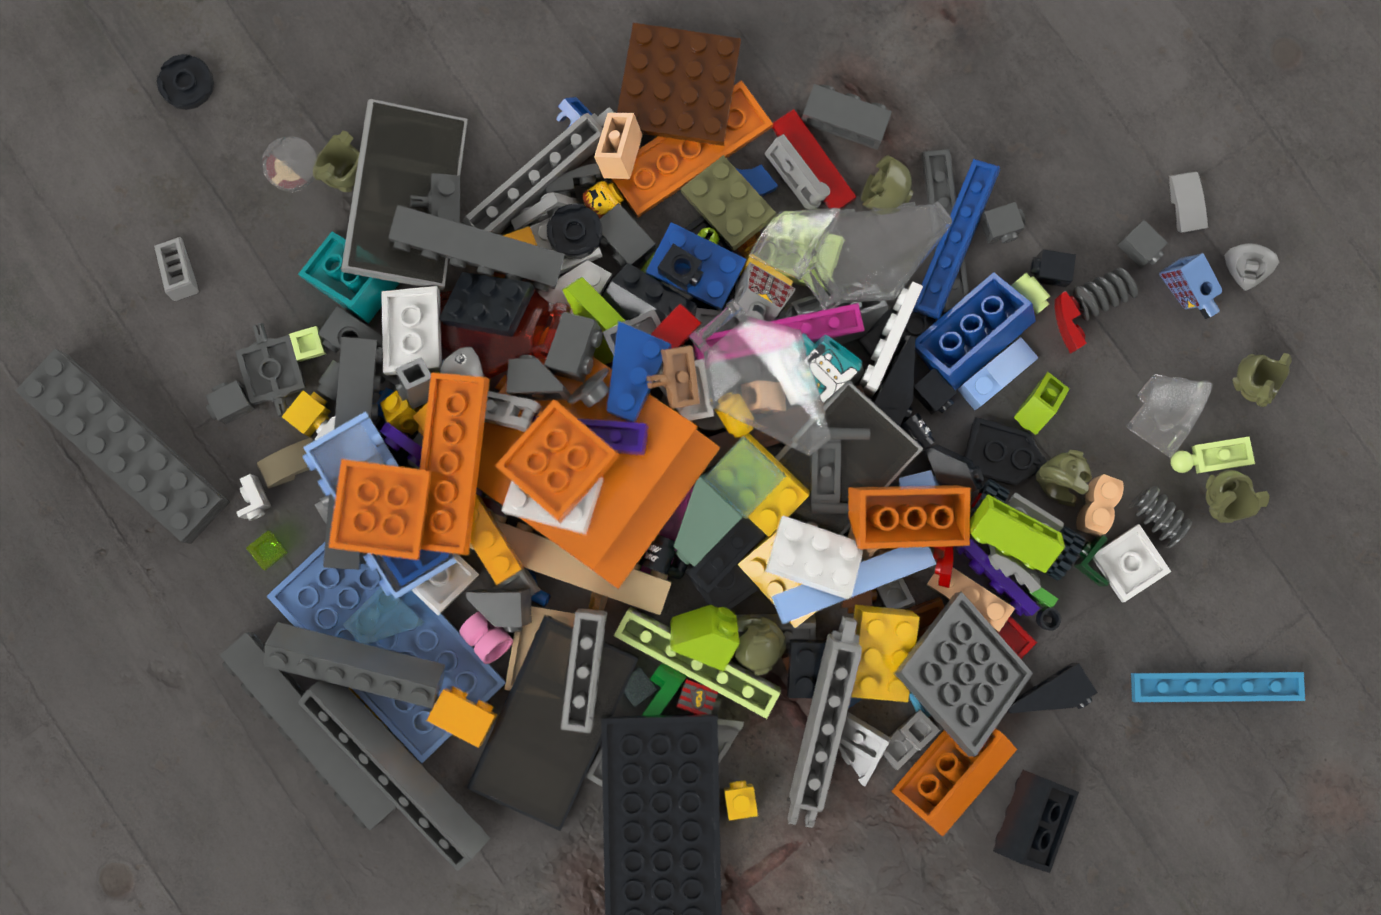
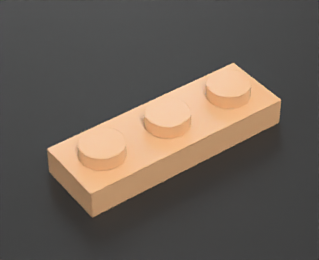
M952 568L949 588L938 586L939 575L933 574L927 583V586L948 600L955 593L962 592L998 633L1015 609L955 568Z

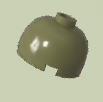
M887 155L875 166L879 168L876 175H869L861 195V201L865 202L863 205L879 213H889L897 210L902 204L906 205L913 195L910 171L900 161Z

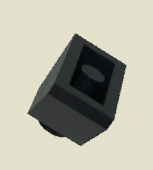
M938 444L925 449L939 485L969 487L970 493L983 487L981 483L984 481L983 474L979 466L974 465L973 460Z

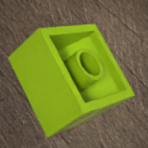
M708 605L672 617L670 621L671 650L725 671L739 645L737 615L728 608Z

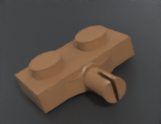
M693 346L661 350L663 374L647 376L646 381L657 380V382L647 383L648 388L664 386L667 391L669 408L700 404Z

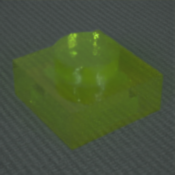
M270 530L246 547L263 570L270 568L288 553Z

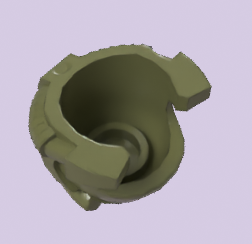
M342 131L339 135H333L323 150L320 151L313 166V176L316 180H322L328 186L339 188L343 192H351L353 190L352 186L355 185L360 153L350 144L353 136L347 131Z
M1283 353L1279 361L1272 360L1263 354L1248 355L1242 359L1238 366L1236 377L1232 379L1235 390L1241 391L1245 399L1256 402L1260 407L1271 404L1290 373L1291 355Z
M1069 450L1067 453H1060L1052 457L1038 470L1036 480L1049 498L1059 501V504L1075 507L1076 496L1069 492V488L1080 494L1088 492L1089 486L1086 483L1092 479V474L1087 459L1083 457L1084 452Z
M1225 470L1216 477L1210 475L1206 482V501L1210 506V515L1220 523H1233L1236 520L1249 518L1256 515L1261 507H1267L1270 498L1268 492L1255 493L1252 480L1247 475L1238 471Z
M750 614L737 618L738 631H748L739 637V645L735 651L737 664L755 671V676L767 674L781 658L784 650H786V637L778 625L766 617H751Z

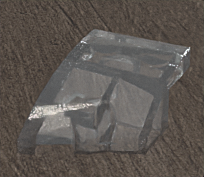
M838 208L779 212L764 229L749 256L756 261L801 280L812 256L816 257L827 233L831 234L841 210Z
M1154 374L1136 395L1144 405L1126 427L1171 458L1198 420L1213 384L1207 380L1194 381L1182 377L1168 378L1164 375Z

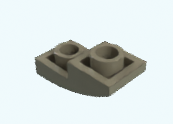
M312 437L283 448L257 462V467L268 489L295 480V475L310 470L302 456L307 454L303 447L314 442Z

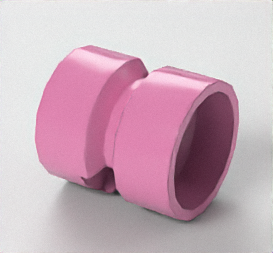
M480 612L475 613L466 620L459 630V634L468 645L475 646L474 652L485 664L496 661L513 644L512 637L503 627H494Z

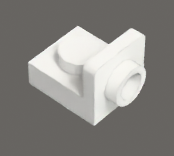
M249 474L241 478L240 481L243 487L240 488V492L247 503L250 502L251 505L236 513L239 518H248L249 521L265 515L264 510L270 508L271 504L257 476Z

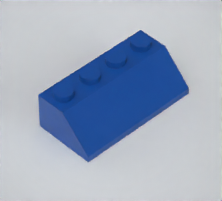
M993 272L915 339V351L930 370L935 368L956 391L1036 321L1033 304Z

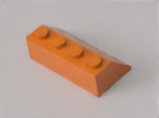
M958 485L850 487L848 490V517L857 547L859 549L969 546L970 488Z
M995 728L978 754L968 757L951 736L943 730L891 792L943 837L1017 751V748L1003 733Z

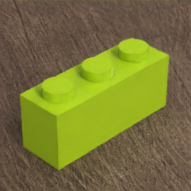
M990 495L985 497L970 519V532L975 540L982 544L988 543L996 547L1001 554L1007 557L1013 556L1021 560L1026 567L1032 570L1038 569L1046 573L1065 548L1062 533Z

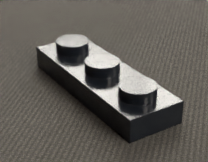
M744 515L688 575L709 594L758 543L765 533Z

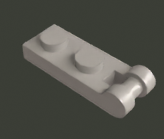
M784 134L777 137L764 154L803 206L809 211H815L820 206L821 201L825 200L830 194L829 187L817 179Z
M488 391L485 422L525 432L533 424V417L538 415L541 405L530 399ZM520 410H524L521 418L517 417Z

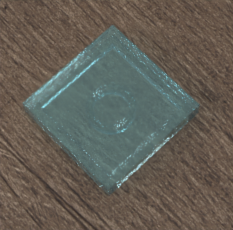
M743 436L703 480L746 519L786 475Z

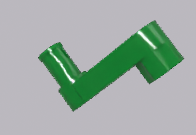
M661 662L649 679L659 686L660 690L641 716L660 715L687 675Z

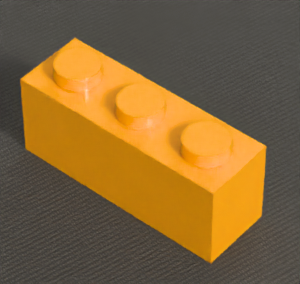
M476 495L470 543L496 585L525 568L480 495Z

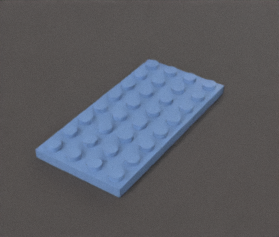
M325 542L267 595L268 599L295 627L445 664L443 685L437 700L443 689L448 688L451 690L455 686L468 693L467 699L477 703L478 699L487 702L506 683L490 664L482 662L474 652V647L468 645L459 634V631L442 613L438 616L412 590L397 599L394 598L393 594L387 596L379 584V581L383 579L379 571L376 569L372 572L367 563L361 564L359 570L323 568ZM353 689L421 763L428 759L453 735L427 721L432 708Z

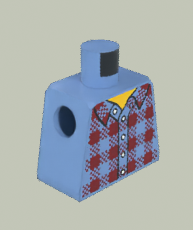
M1203 253L1180 258L1159 273L1183 308L1198 307L1205 319L1214 316L1220 311L1213 298L1222 293V288Z

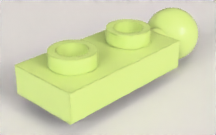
M1250 436L1191 446L1192 455L1187 451H1178L1171 457V466L1179 473L1188 472L1194 465L1196 473L1199 474L1255 464Z

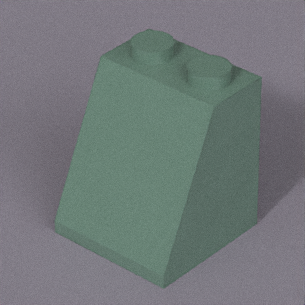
M709 471L700 476L695 482L674 547L678 550L676 552L677 556L687 565L691 563L694 567L745 515L706 478L710 473Z

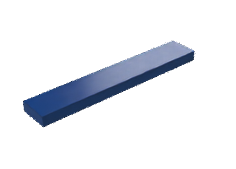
M973 159L922 282L923 288L913 308L914 312L939 320L1000 172L999 166Z

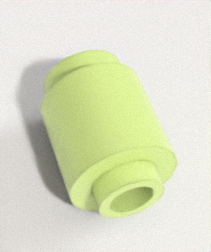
M1025 273L1011 285L1033 304L1036 315L1049 305L1047 299L1050 295L1034 276L1030 277Z

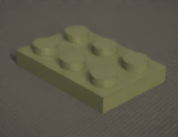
M724 155L681 188V193L710 226L717 231L718 235L733 251L777 217L776 212Z

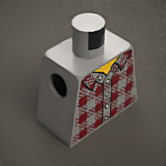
M750 262L736 282L734 308L745 315L747 322L754 326L774 321L794 293L795 288Z

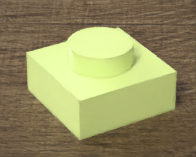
M317 326L289 334L298 362L326 354L322 338L318 335L319 328Z

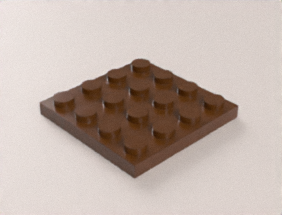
M633 23L617 113H634L642 134L724 146L741 38Z

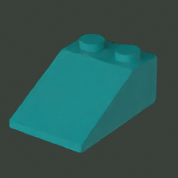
M331 231L298 275L346 310L369 324L382 307V291L395 290L400 282L341 271L346 239ZM356 247L355 262L390 268L382 260L360 247Z

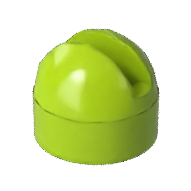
M707 227L699 231L698 236L703 238L707 236L708 232L712 233L709 241L718 245L719 235L716 230Z

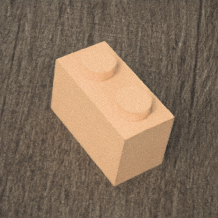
M634 113L607 114L594 156L604 178L630 179L643 136Z

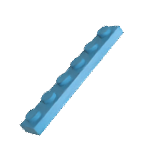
M1304 672L1131 673L1132 702L1305 701Z

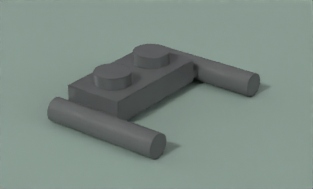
M812 428L810 513L848 514V503H840L841 440H870V428Z

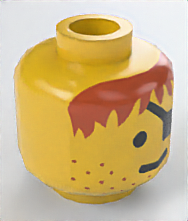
M601 181L583 193V205L597 213L599 219L618 203L621 205V202L624 201L621 193L612 182L608 184L605 181Z

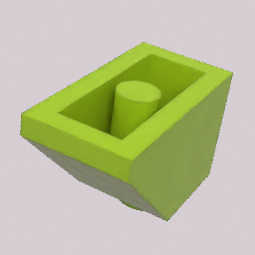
M1047 372L1022 403L1014 419L1024 429L1030 430L1036 435L1056 414L1070 388Z

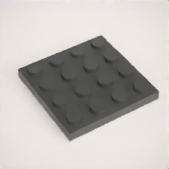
M958 592L948 601L894 674L968 757H972L978 754L1029 681L1033 672L962 592Z

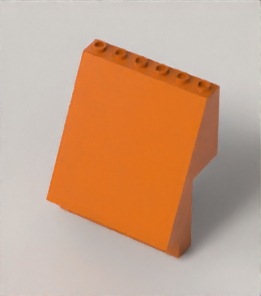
M549 327L544 332L538 329L529 341L533 345L527 354L521 352L519 356H534L544 365L556 332ZM593 357V368L591 373L586 375L585 381L598 371L607 368L608 373L603 382L610 389L612 369ZM506 374L495 388L499 390L498 393L509 395L506 392L508 377ZM554 375L571 395L583 384V382ZM609 391L601 400L589 408L581 400L572 404L568 403L567 400H556L577 419L628 422L607 412ZM650 394L635 422L646 423L649 427L645 455L618 453L620 457L602 476L603 482L586 535L520 518L617 589L620 588L720 449L718 445L696 430L697 425ZM533 400L541 405L538 415L534 416H540L553 400ZM520 410L517 417L521 418L524 410ZM484 422L477 488L503 506L512 480L495 465L525 432Z

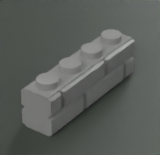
M578 608L575 613L561 729L590 733L593 728L598 690L597 684L599 682L605 634L604 626L606 625L607 612Z

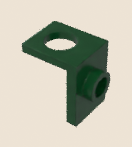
M1104 535L1096 536L1092 542L1087 541L1081 548L1080 558L1073 565L1099 587L1108 586L1110 582L1092 569L1088 563L1108 539Z

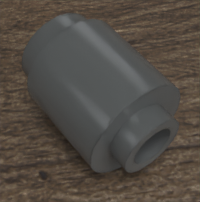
M332 360L318 381L320 385L317 390L334 401H337L340 360L339 362Z

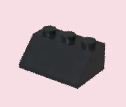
M629 263L614 277L603 297L625 321L632 320L654 309L660 322H662L679 304H682L694 316L697 310V304Z
M1022 770L1020 777L1015 783V792L1011 803L1006 808L1003 825L996 836L993 852L1020 864L1050 873L1079 792Z

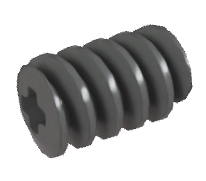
M1116 268L1112 273H1105L1103 277H1097L1093 282H1086L1084 286L1075 287L1073 291V297L1077 300L1080 307V316L1084 320H1089L1090 318L1088 311L1096 317L1099 315L1098 307L1103 312L1109 311L1108 302L1111 306L1117 307L1119 305L1118 298L1123 303H1126L1129 300L1128 294L1132 298H1137L1139 295L1133 278L1123 268Z
M1153 486L1140 493L1129 504L1128 508L1130 509L1137 505L1139 508L1135 515L1138 517L1145 513L1147 516L1143 523L1146 525L1154 522L1155 524L1151 531L1154 533L1162 530L1163 532L1159 539L1162 541L1170 538L1171 540L1167 547L1171 548L1185 537L1192 525V520L1189 518L1183 519L1184 512L1181 510L1174 512L1176 504L1174 502L1166 504L1168 496L1166 494L1158 496L1160 488Z

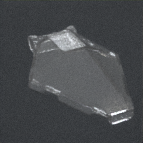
M938 201L935 204L916 206L915 202L903 203L896 208L889 209L873 207L872 211L855 212V209L833 211L813 255L795 265L793 272L798 278H802L820 302L819 307L822 311L836 308L841 303L895 300L903 287H905L951 227L952 219ZM812 269H815L817 277L822 282L827 291L830 293V296L826 293V291L820 285L818 280L812 274Z
M732 299L726 304V309L698 332L695 330L688 336L703 353L709 404L711 407L810 456L826 443L831 436L813 371H811L807 359V351L801 331L750 317ZM735 316L740 323L710 347L706 340Z

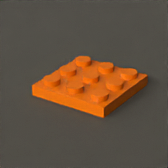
M553 400L495 466L561 524L620 455L556 400Z
M341 459L329 548L419 560L432 471Z

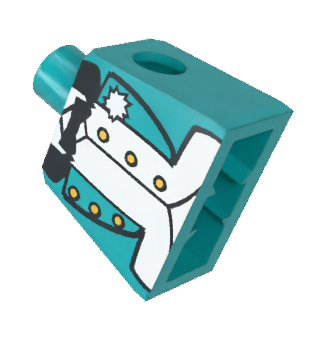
M802 333L791 344L802 355L795 363V371L820 405L861 369L862 360L828 335H823L814 344L805 333Z

